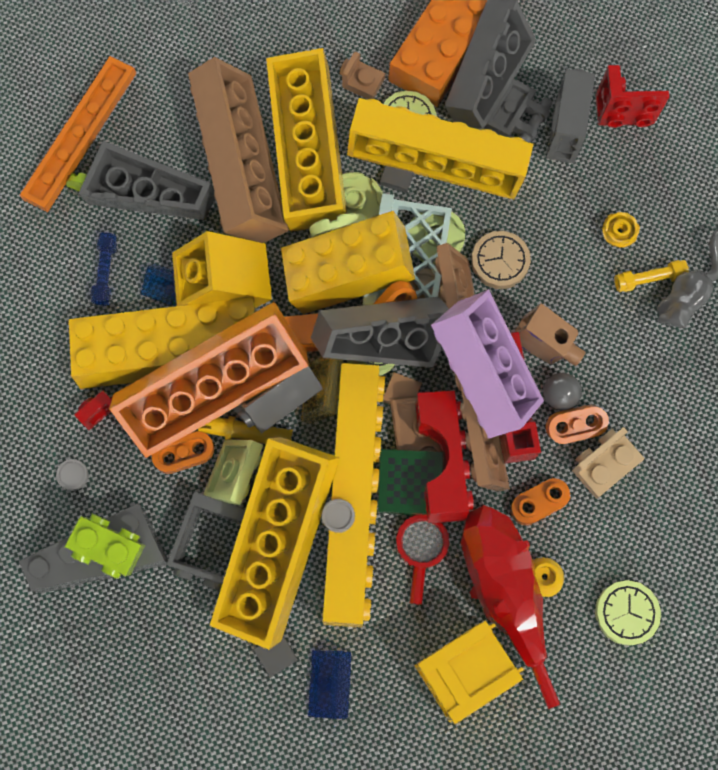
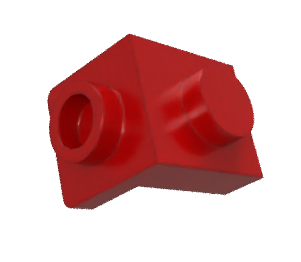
M102 391L96 397L86 399L79 406V411L74 414L75 417L88 430L92 429L111 412L109 409L113 396L110 398Z

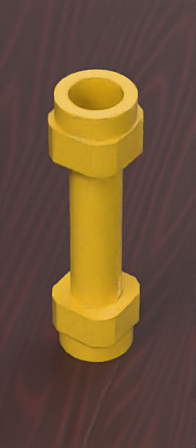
M676 260L669 262L667 267L636 274H633L631 271L622 272L614 276V283L618 292H628L634 290L636 285L668 278L673 282L679 275L689 271L685 260Z

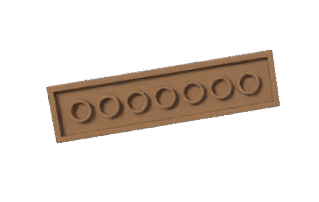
M449 243L436 246L438 257L435 258V264L438 273L442 276L443 285L440 286L441 297L450 309L458 301L471 297L475 293L469 259ZM455 374L456 385L462 392L463 398L460 410L463 419L467 421L469 432L466 433V444L473 455L474 464L471 465L473 480L479 487L494 491L509 490L499 436L488 438L484 428L478 422L474 408L465 397L463 387Z

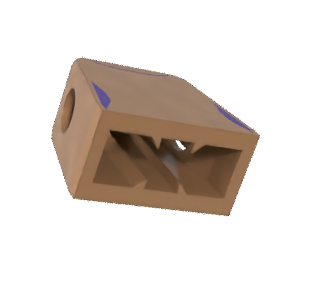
M542 303L523 316L514 331L519 332L522 349L548 364H554L563 358L577 366L586 353L585 350L573 343L578 336V330Z

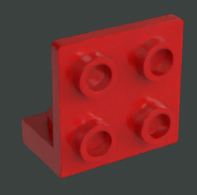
M608 65L595 94L598 126L608 125V127L616 128L622 125H636L638 127H646L654 124L670 97L669 91L625 92L626 80L625 77H621L620 65Z

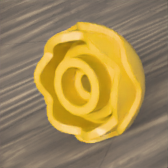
M623 212L610 214L602 226L605 240L610 245L619 248L632 245L640 231L636 219L630 214Z
M551 558L534 559L535 575L542 597L556 595L564 583V572L561 566ZM543 574L547 575V580L542 579Z

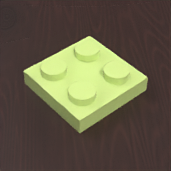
M224 440L203 495L229 504L241 505L242 500L248 495L250 489L249 481L252 473L261 461L260 452L263 445L253 440Z

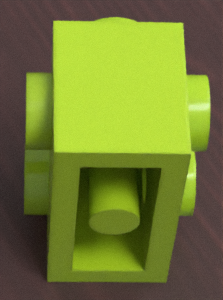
M92 514L90 518L80 516L65 545L66 548L73 551L71 557L88 565L93 560L103 565L102 572L117 579L120 578L121 574L124 576L131 575L146 546L138 542L140 536L124 528L121 529L120 533L108 528L110 521L95 514Z

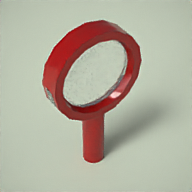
M415 515L405 520L400 526L396 537V549L401 559L413 567L409 604L422 605L426 568L439 564L446 556L450 544L449 534L444 524L441 522L427 523V515Z

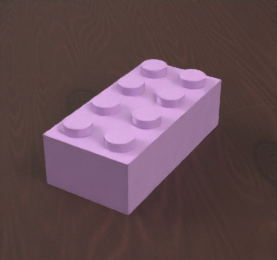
M488 289L458 301L431 326L436 340L441 344L449 359L450 368L456 373L463 387L465 397L470 401L477 414L480 426L484 428L488 438L521 429L544 400Z

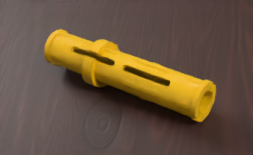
M229 416L228 419L218 417L198 428L200 432L223 436L225 440H232L234 438L253 440L263 444L267 443L268 438L283 437L292 441L291 437L293 435V429L273 426L261 433L255 426L249 429L244 421H238L233 416Z

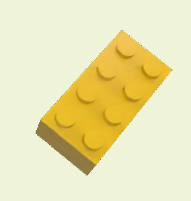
M394 211L281 248L288 299L302 314L386 289L398 281L409 282L415 280L406 229Z

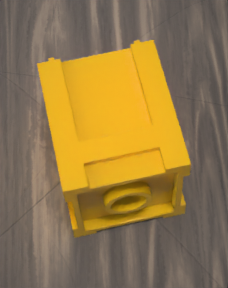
M484 621L481 624H477L414 665L449 722H453V724L463 720L523 680L520 672L524 670L523 667L515 668L492 631V628L496 626L495 623L488 625Z

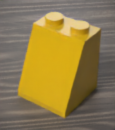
M206 231L172 253L177 306L253 297L254 306L257 308L272 300L265 243Z

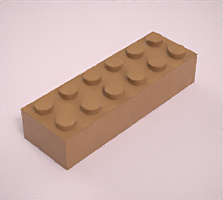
M213 57L189 72L188 75L191 84L190 90L194 97L197 111L196 117L199 121L203 137L202 144L208 159V170L214 186V197L217 201L221 217L220 224L226 234L266 243L289 230L283 216L282 201L252 77L238 68Z

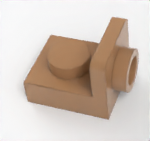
M354 51L350 60L345 59L340 69L342 88L366 99H374L385 80V73L360 62V53Z

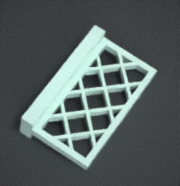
M382 193L379 215L394 211L398 215V209L411 211L416 217L415 220L405 226L407 239L412 245L409 247L410 253L416 250L424 260L423 263L413 269L414 275L427 266L435 274V279L425 286L415 275V280L413 281L419 287L416 294L417 297L422 294L426 298L438 297L441 275L433 264L435 258L438 257V253L428 258L420 246L431 239L438 246L447 243L452 208L395 200L394 195ZM432 214L445 216L444 224L434 231L425 221ZM420 223L428 232V235L416 242L408 230ZM442 232V236H441V240H440L437 235ZM433 287V292L431 295L428 292V290ZM386 289L364 295L363 305H372Z

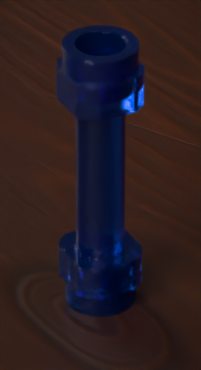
M100 233L97 239V249L100 251L96 285L91 286L90 294L91 303L95 305H109V300L111 299V289L108 287L112 253H115L117 249V236L112 233Z

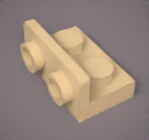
M624 427L617 433L611 429L598 440L602 444L598 449L593 452L588 448L575 459L579 464L572 470L573 473L596 499L645 459L625 437L628 431Z

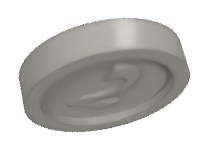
M77 459L64 461L56 472V478L60 486L71 491L82 488L89 477L86 465Z
M335 499L328 502L323 508L322 521L328 530L342 533L353 525L355 512L349 502Z

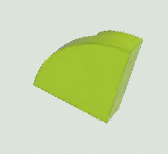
M75 173L71 174L66 185L76 191H80L87 174L79 173L78 176Z

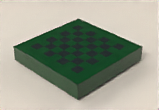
M381 449L378 513L426 515L424 491L428 482L436 479L443 473V452Z

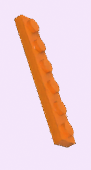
M109 56L20 194L22 200L46 212L50 210L66 185L68 178L75 171L135 77L136 71L134 67Z

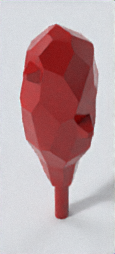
M483 505L469 512L465 520L461 539L465 562L474 585L469 593L471 598L480 600L486 618L495 623L496 627L508 636L524 664L532 668L547 708L560 705V702L544 665L547 653L543 629V597L535 575L534 563L529 552V541L522 539L510 517Z

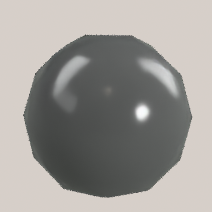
M567 373L552 375L543 386L545 401L553 409L559 411L573 408L578 404L582 396L580 382L573 375Z

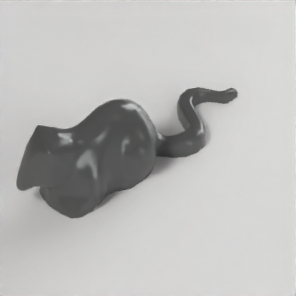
M718 229L712 233L709 241L711 269L707 273L700 270L687 271L675 279L672 292L657 307L659 314L658 323L666 324L670 327L686 328L695 312L709 301L713 292V282L718 279Z

